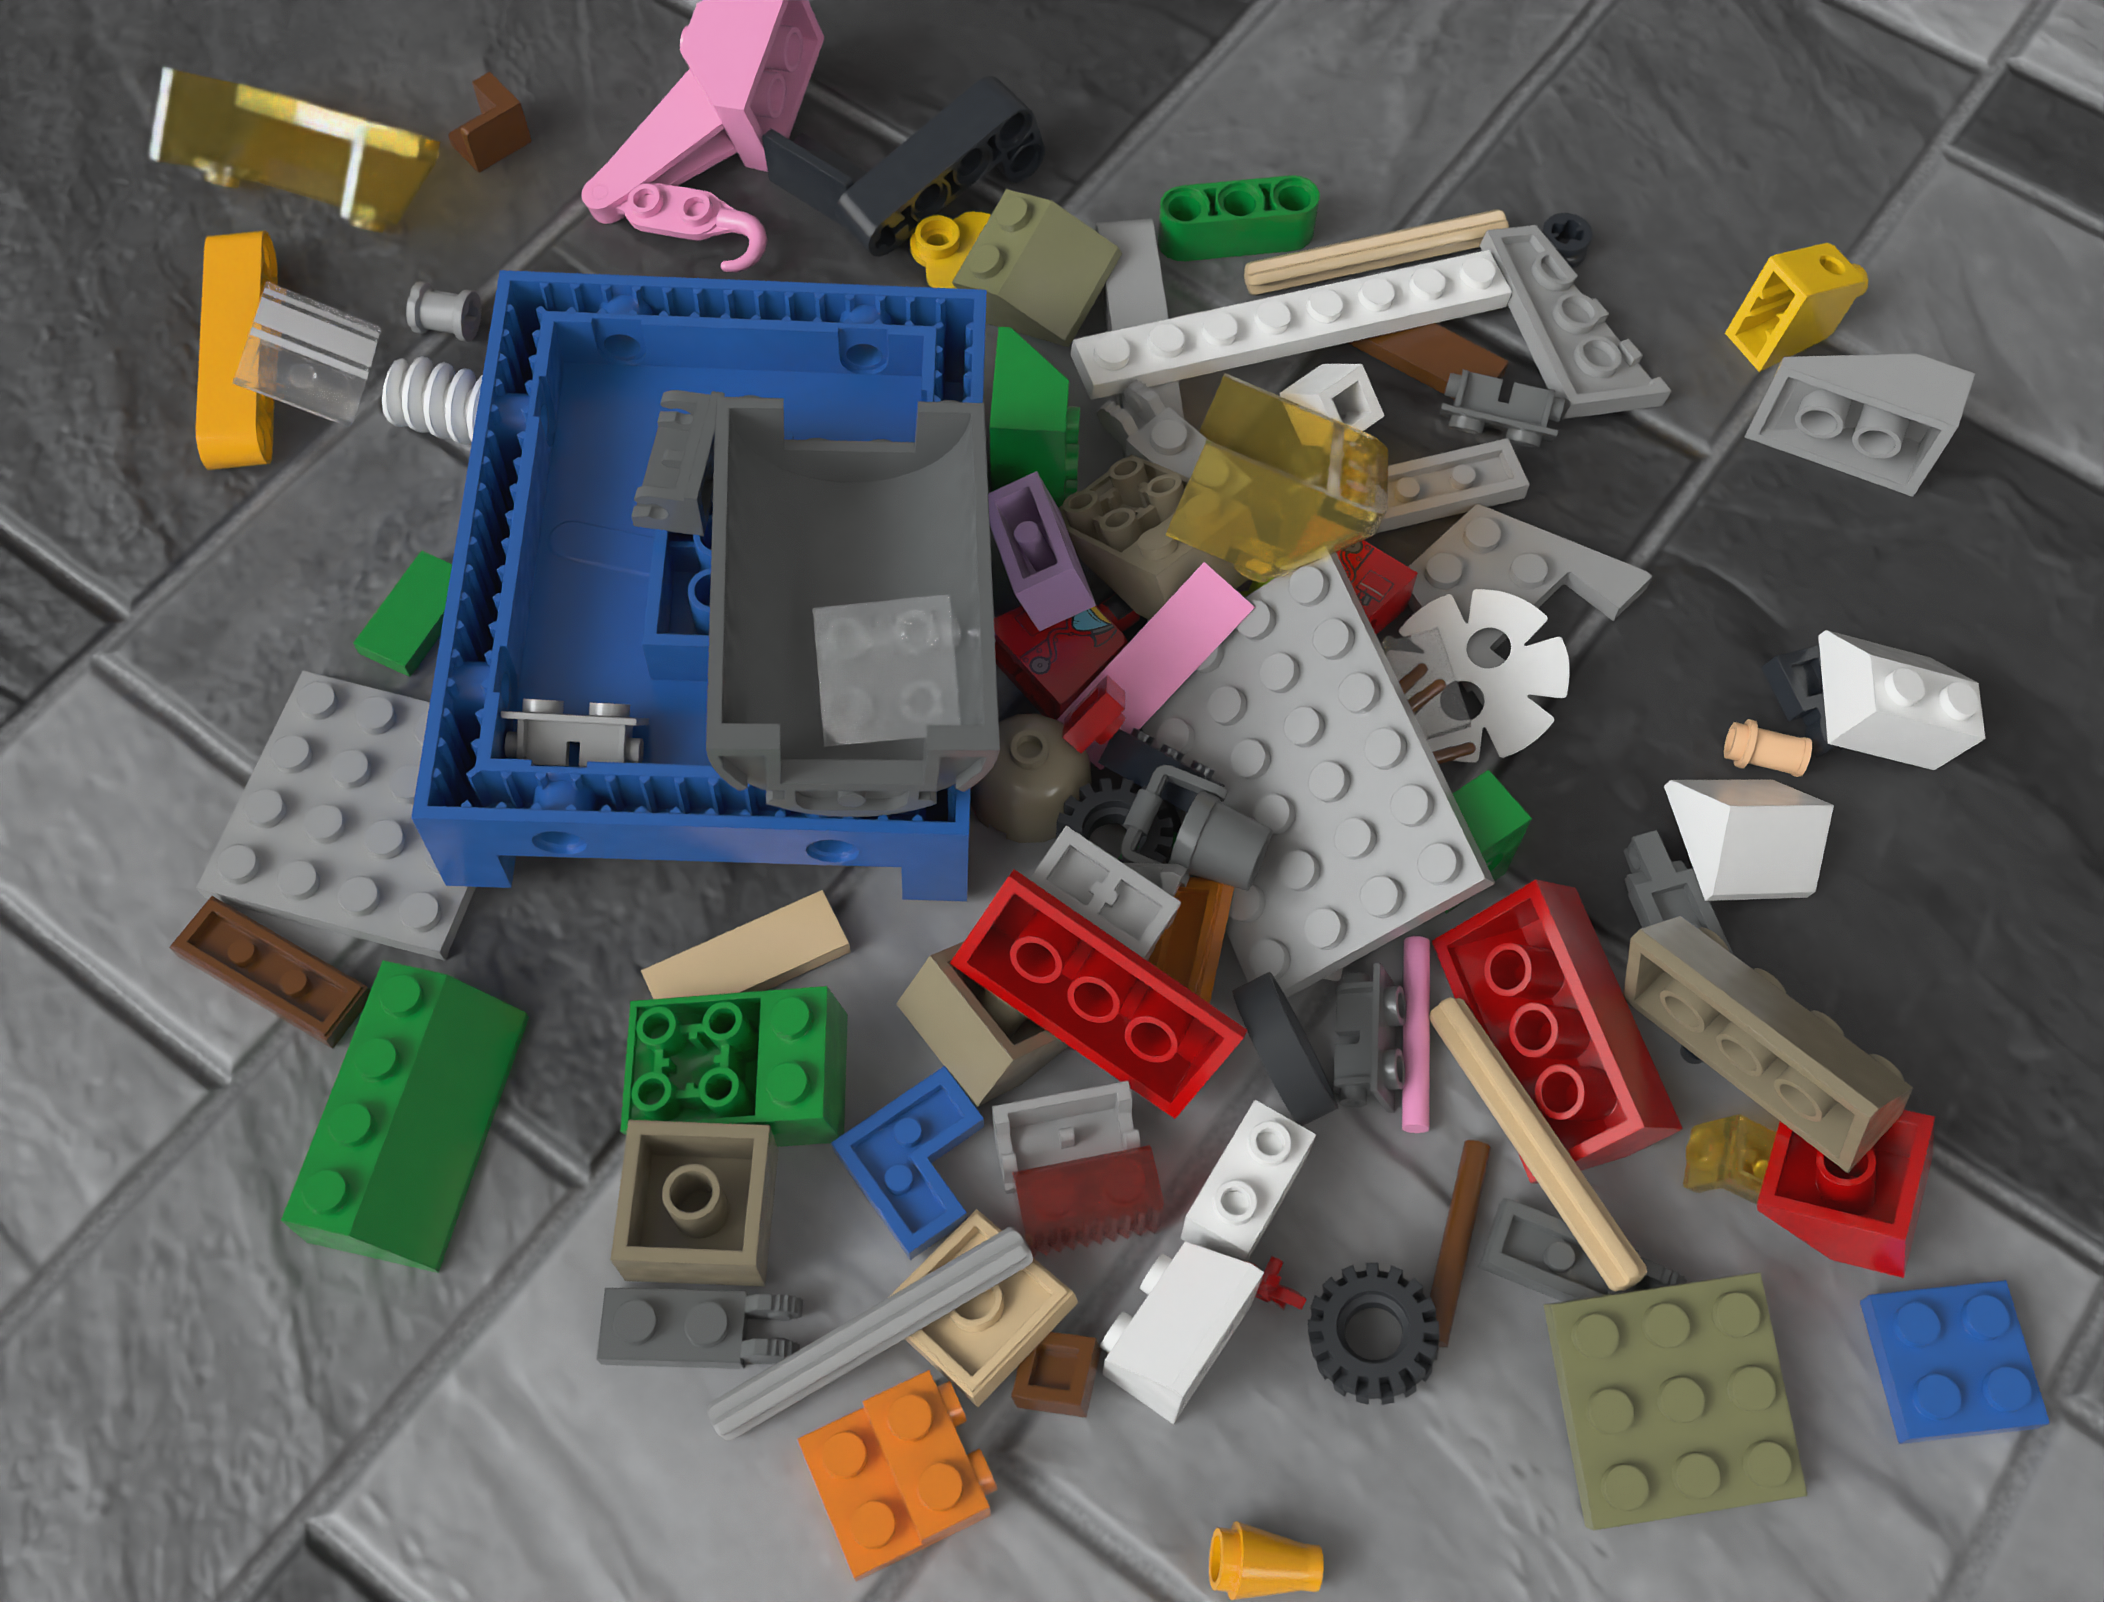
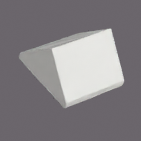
M1670 780L1664 785L1705 901L1808 898L1816 892L1834 805L1774 780Z

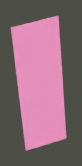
M1204 562L1057 720L1064 723V718L1108 675L1125 691V710L1122 714L1126 719L1120 729L1127 733H1131L1133 728L1140 729L1255 607ZM1094 740L1086 749L1090 761L1100 770L1104 766L1098 763L1109 740L1103 745H1099Z

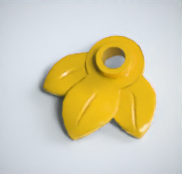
M966 212L954 220L945 216L935 215L923 219L917 225L915 233L912 234L910 239L911 254L920 265L926 267L927 282L931 288H955L952 281L991 214Z

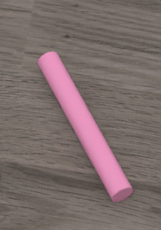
M1411 936L1404 939L1403 991L1406 1000V1021L1403 1025L1405 1083L1402 1089V1130L1410 1133H1424L1429 1131L1430 940L1421 936Z

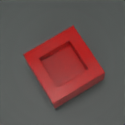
M1106 675L1064 718L1062 737L1080 754L1094 740L1099 745L1106 743L1120 729L1126 719L1122 714L1125 710V691Z

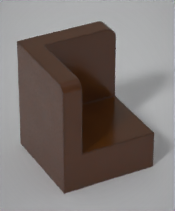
M491 72L472 81L482 114L448 134L451 145L478 173L532 142L521 102Z

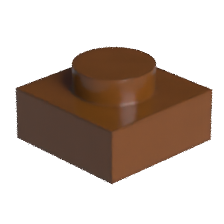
M1050 1332L1018 1366L1011 1395L1017 1408L1086 1418L1102 1350L1097 1339L1094 1337Z

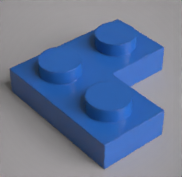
M945 1066L831 1142L834 1153L910 1260L955 1230L967 1219V1212L932 1163L984 1128V1118Z

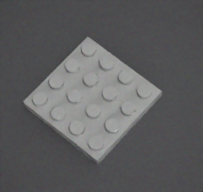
M302 671L196 889L207 899L214 896L226 904L445 960L476 887L445 885L411 818L430 702Z

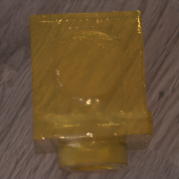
M1740 1114L1693 1126L1685 1152L1684 1188L1695 1193L1722 1188L1757 1205L1777 1132Z

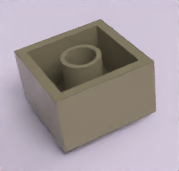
M628 1120L610 1259L625 1281L766 1286L779 1153L770 1125Z

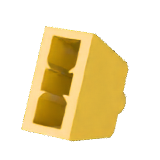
M1822 243L1770 256L1725 334L1753 366L1761 372L1781 362L1783 357H1791L1827 339L1834 333L1854 300L1867 291L1869 283L1867 273L1860 265L1850 263L1830 243Z

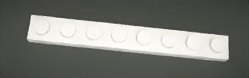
M1486 250L1073 339L1070 355L1090 400L1124 393L1123 391L1127 389V386L1136 379L1138 381L1141 380L1147 387L1504 308L1507 306L1513 292L1491 252Z

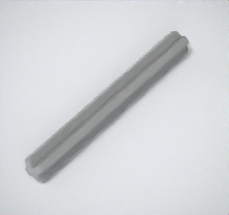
M1015 1227L1004 1229L713 1400L707 1407L713 1428L724 1440L732 1441L1029 1266L1033 1261V1257L1023 1235Z

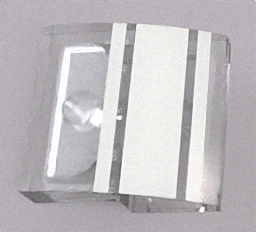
M266 281L232 383L350 427L354 422L381 327Z

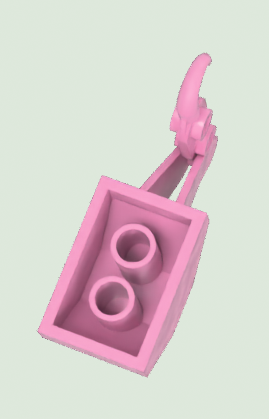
M702 0L697 3L690 24L683 29L680 39V51L690 69L608 163L583 187L582 200L598 222L611 224L626 216L631 225L639 231L689 240H704L726 233L746 235L749 239L747 251L735 260L723 261L721 269L724 272H740L749 269L760 260L766 250L767 236L765 227L755 216L744 211L735 210L710 192L678 186L735 153H738L745 167L768 172L762 136L768 130L773 129L789 139L824 41V35L809 0Z

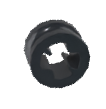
M1557 213L1546 220L1542 229V233L1571 268L1579 266L1584 261L1593 234L1591 226L1585 219L1576 214ZM1562 238L1570 240L1568 244L1560 243Z

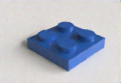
M2006 1280L1872 1294L1860 1301L1899 1444L2032 1430L2050 1424Z

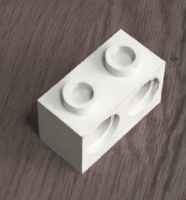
M1254 1100L1187 1213L1181 1239L1248 1262L1307 1160L1316 1134L1259 1101Z

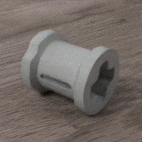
M419 281L413 285L407 301V323L415 333L423 334L430 329L455 334L459 341L470 342L475 338L479 329L481 300L478 293L473 290L466 289L457 294L435 290L430 283Z

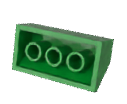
M383 960L281 1221L305 1242L439 1273L528 1023V1014L448 974Z

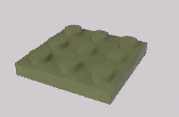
M1761 1272L1737 1274L1543 1304L1586 1528L1591 1530L1607 1529L1808 1496Z

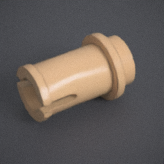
M1751 719L1745 721L1744 724L1734 722L1728 731L1724 745V757L1734 760L1735 767L1743 769L1747 764L1790 773L1796 777L1803 776L1812 752L1811 739L1758 728L1757 721Z

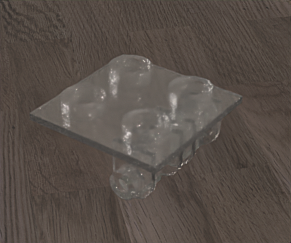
M950 594L813 608L825 747L923 738L926 734V725H961L955 646L961 645V631L958 619H952Z

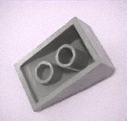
M1917 353L1783 357L1747 429L1745 438L1913 497L1957 430L1975 373Z

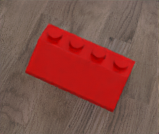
M1015 869L1012 870L950 962L955 968L1120 1082L1128 1081L1133 1091L1174 1119L1178 1117L1243 1040L1247 1032L1246 1028Z
M1535 879L1432 940L1455 999L1460 998L1464 1000L1580 1170L1625 1158L1683 1130L1575 887ZM1519 1155L1530 1183L1538 1184V1181Z

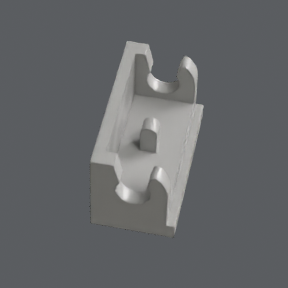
M1065 826L1030 877V880L1146 960L1153 953L1155 945L1163 932L1174 921L1177 910L1181 905L1179 900L1068 826Z
M1118 1082L992 1106L993 1131L1005 1193L1010 1194L1140 1169L1139 1130L1134 1129L1131 1112L1132 1095L1129 1082Z

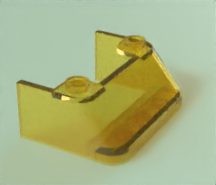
M163 67L148 159L205 170V181L225 187L238 189L240 179L255 181L341 207L340 217L350 219L351 225L384 233L385 224L397 225L437 164L441 141L266 89Z
M1224 373L1199 431L1208 440H1206L1166 531V536L1233 563L1236 571L1251 580L1268 582L1270 577L1282 578L1301 567L1308 566L1375 535L1388 510V448L1381 441L1366 432Z

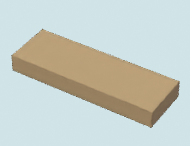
M823 890L649 966L641 970L653 999L766 991L846 955L851 950L849 942Z

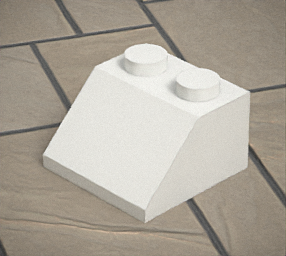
M1825 630L1818 636L1828 744L1936 770L1985 739L1979 683L1930 657Z
M1186 1241L1173 1259L1162 1253L1140 1286V1289L1148 1294L1146 1300L1134 1317L1123 1311L1115 1320L1100 1345V1348L1108 1353L1104 1361L1103 1375L1174 1425L1250 1309L1264 1272L1250 1263Z

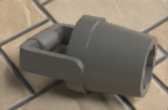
M1170 765L1158 767L1154 771L1146 790L1139 789L1123 824L1124 828L1127 829L1121 844L1124 862L1163 864L1136 853L1142 837L1147 836L1163 801L1161 794L1168 781L1198 793L1182 823L1169 864H1180L1188 868L1180 887H1186L1190 876L1194 875L1248 891L1260 870L1273 830L1223 804L1222 802H1224L1228 791L1222 786Z

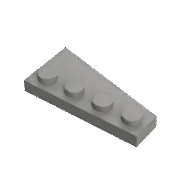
M1537 225L1486 231L1480 248L1482 251L1489 250L1513 292L1507 304L1548 390L1555 391L1554 397L1565 399L1561 414L1562 419L1663 406L1672 392L1660 376L1654 379L1648 376L1639 364L1643 355L1630 339L1620 341L1605 323L1609 313L1596 298L1590 299L1578 290L1574 285L1578 275Z

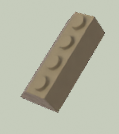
M1678 916L1642 928L1631 938L1623 992L1626 1002L1847 1173L1902 1115L1913 1087L1904 1081L1901 1072L1890 1061L1876 1054L1868 1055L1845 1038L1841 1028L1830 1017L1819 1011L1807 1010L1786 994L1782 984L1773 975L1759 968L1752 969L1731 954L1726 943L1713 931L1703 927L1697 929L1683 917Z

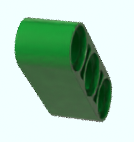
M1295 175L1173 187L1165 192L1161 198L1157 245L1160 252L1167 258L1185 262L1300 250L1309 245L1313 238L1320 192L1316 184L1310 179Z

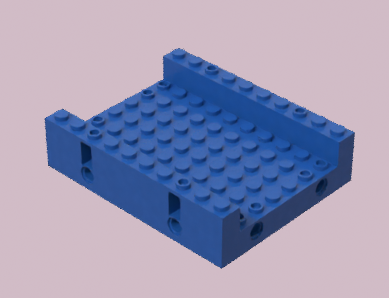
M499 271L411 816L446 886L512 888L516 856L901 867L902 900L967 902L971 788L963 792L956 789V784L936 792L937 804L908 812L866 817H839L796 812L766 804L765 790L748 783V788L738 791L718 775L712 767L706 751L713 502L704 536L636 527L633 525L631 516L634 506H637V502L634 501L636 490L642 486L658 429L657 421L660 411H677L683 414H690L683 409L662 407L660 403L662 395L666 391L680 390L711 395L712 391L725 393V397L754 395L761 398H784V439L790 440L823 438L835 441H872L886 439L893 442H915L918 401L940 402L955 400L963 403H983L987 290ZM523 699L564 701L563 714L589 715L590 702L630 704V717L649 718V725H633L632 738L643 739L642 763L587 761V767H579L580 742L571 741L569 747V766L534 765L532 760L507 758L505 755L506 734L508 731L517 732L518 719L501 718V711L522 712Z

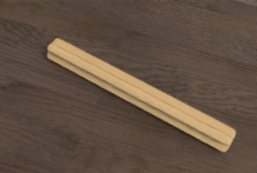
M1496 209L1256 260L1245 265L1244 280L1251 295H1259L1478 248L1487 230L1509 228V223L1506 220L1504 211Z
M1449 997L1441 1001L1438 1006L1430 1011L1429 1018L1431 1024L1609 1289L1624 1291L1636 1285L1645 1277L1647 1269L1625 1234L1464 1000Z

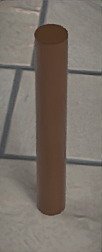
M1476 1140L1464 1141L1429 1296L1436 1308V1319L1439 1321V1347L1442 1348L1448 1347L1491 1152V1147L1488 1144Z

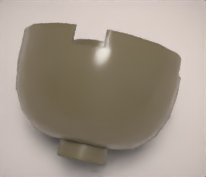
M1017 714L999 721L1000 751L998 758L988 774L971 787L970 804L982 824L988 829L990 824L996 830L1006 833V839L1018 843H1037L1056 838V822L1059 812L1064 814L1065 801L1070 795L1079 800V788L1088 783L1092 787L1089 755L1086 750L1080 754L1062 737L1064 725L1059 720L1040 714Z

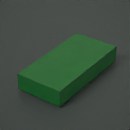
M421 550L353 642L358 653L411 677L441 635L452 564Z

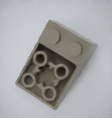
M1132 454L1115 462L1107 473L1082 491L1070 495L1063 505L1059 507L1077 556L1137 614L1148 620L1163 607L1204 562L1234 589L1238 588L1267 565L1248 504Z

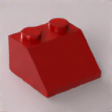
M1903 1110L1902 1115L1848 1173L1780 1121L1757 1201V1211L1830 1260L1904 1278L1933 1157L1935 1116Z

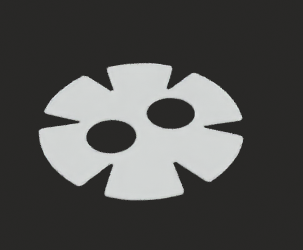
M1475 589L1472 592L1468 623H1465L1453 596L1448 594L1422 607L1399 629V633L1423 651L1424 655L1389 652L1386 657L1397 680H1401L1420 663H1424L1428 667L1427 673L1405 694L1407 700L1437 679L1445 680L1446 688L1458 681L1471 682L1477 685L1484 695L1483 710L1476 718L1467 722H1456L1444 715L1440 707V698L1443 691L1428 701L1427 706L1416 716V719L1432 752L1472 742L1476 746L1475 752L1457 758L1454 761L1476 763L1479 760L1482 730L1485 727L1499 756L1504 758L1532 744L1554 722L1552 715L1527 696L1530 694L1565 698L1569 686V658L1561 637L1524 646L1547 622V616L1537 607L1522 598L1506 592ZM1495 628L1507 635L1511 643V652L1503 664L1487 669L1476 666L1469 659L1467 643L1470 637L1478 630Z

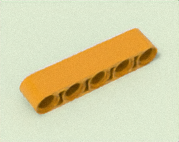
M265 230L211 235L205 238L196 441L200 458L207 470L270 464L272 461L276 344L250 335L251 328L254 327L276 336V330L254 322L262 297L277 303V298L263 293L264 288L277 292L278 287L276 252L272 239Z

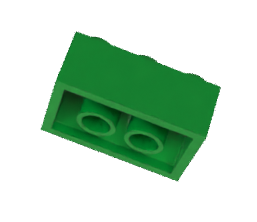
M998 327L989 426L991 492L1037 471L1059 508L1070 495L1078 492L1080 407L1069 406V380L1011 327Z

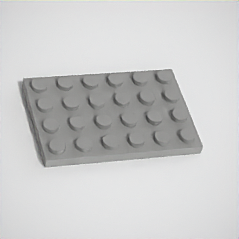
M1326 545L1246 596L1245 599L1255 608L1142 726L1144 733L1155 738L1152 746L1161 749L1164 743L1185 754L1182 762L1191 766L1193 760L1213 769L1215 772L1212 778L1224 784V788L1228 791L1224 802H1222L1223 804L1273 830L1266 855L1251 888L1246 891L1234 887L1226 931L1247 982L1271 972L1286 998L1291 997L1495 884L1337 553ZM1174 806L1181 823H1183L1187 812Z

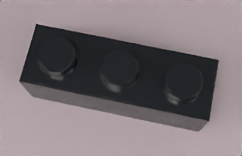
M1133 728L1131 733L1119 729L1110 738L1098 761L1101 765L1124 778L1133 780L1140 787L1148 786L1154 771L1162 765L1173 766L1218 784L1223 788L1225 787L1224 784L1212 778L1215 772L1213 769L1193 760L1191 766L1182 762L1185 754L1164 743L1161 749L1152 746L1155 738L1137 728ZM1167 781L1161 798L1188 812L1198 793Z

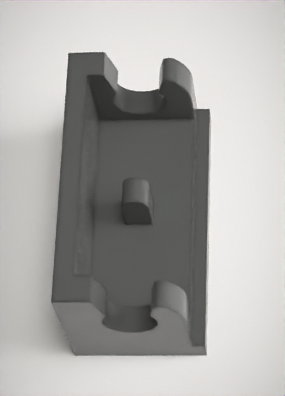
M670 390L663 393L660 403L662 407L683 409L690 414H683L677 411H660L657 421L658 429L643 484L637 488L634 501L637 502V506H634L631 516L634 526L704 536L713 502L716 397H725V393L712 391L711 395L680 390Z

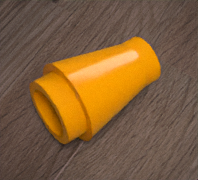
M1235 1521L1231 1528L1217 1527L1214 1530L1209 1553V1580L1212 1590L1227 1592L1230 1600L1296 1591H1319L1324 1570L1323 1552L1320 1545L1301 1543Z

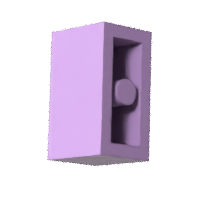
M1036 471L988 493L990 527L1014 594L1037 629L1041 631L1096 606L1061 512L1038 472Z

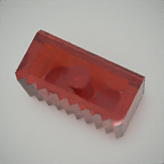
M1150 1145L1012 1172L1013 1195L1020 1231L1032 1252L1033 1258L1038 1251L1047 1256L1052 1248L1059 1253L1062 1252L1065 1246L1075 1250L1079 1243L1088 1248L1092 1240L1101 1245L1106 1237L1115 1242L1119 1235L1129 1239L1134 1232L1142 1237L1146 1229L1155 1234L1160 1227L1165 1203Z

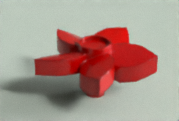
M1271 1256L1255 1297L1267 1303H1270L1272 1300L1282 1310L1285 1309L1287 1304L1302 1310L1307 1298L1294 1289L1279 1284L1282 1277L1278 1276L1284 1262Z

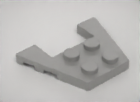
M1477 503L1408 566L1418 572L1408 605L1415 614L1431 601L1450 594L1453 596L1465 623H1468L1472 592L1475 589L1506 592L1522 598L1539 608L1562 585H1567L1614 621L1647 589L1652 575L1645 570ZM1495 628L1478 630L1470 637L1467 643V655L1472 663L1481 668L1498 667L1505 660L1497 655L1494 650L1508 637L1504 632ZM1460 681L1467 692L1473 690L1484 707L1485 701L1481 689L1471 682ZM1529 694L1527 697L1533 700L1535 695Z

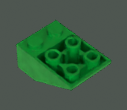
M828 986L630 1001L620 1131L627 1135L628 1120L770 1125L777 1147L829 1144L844 1134L848 1014Z

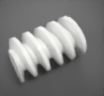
M423 356L416 358L410 366L407 360L403 358L397 359L389 369L384 383L382 395L383 413L388 422L395 426H409L420 433L430 432L441 439L452 438V440L459 444H472L482 376L476 382L475 373L467 368L460 369L455 375L454 368L445 362L437 364L434 368L432 361Z

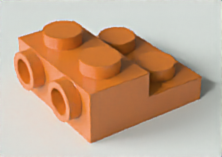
M930 1370L862 1401L863 1408L797 1438L856 1582L991 1516L990 1506L985 1497L997 1491L991 1471L980 1448L966 1454L955 1427L967 1422L962 1406L951 1382L948 1381L936 1386Z

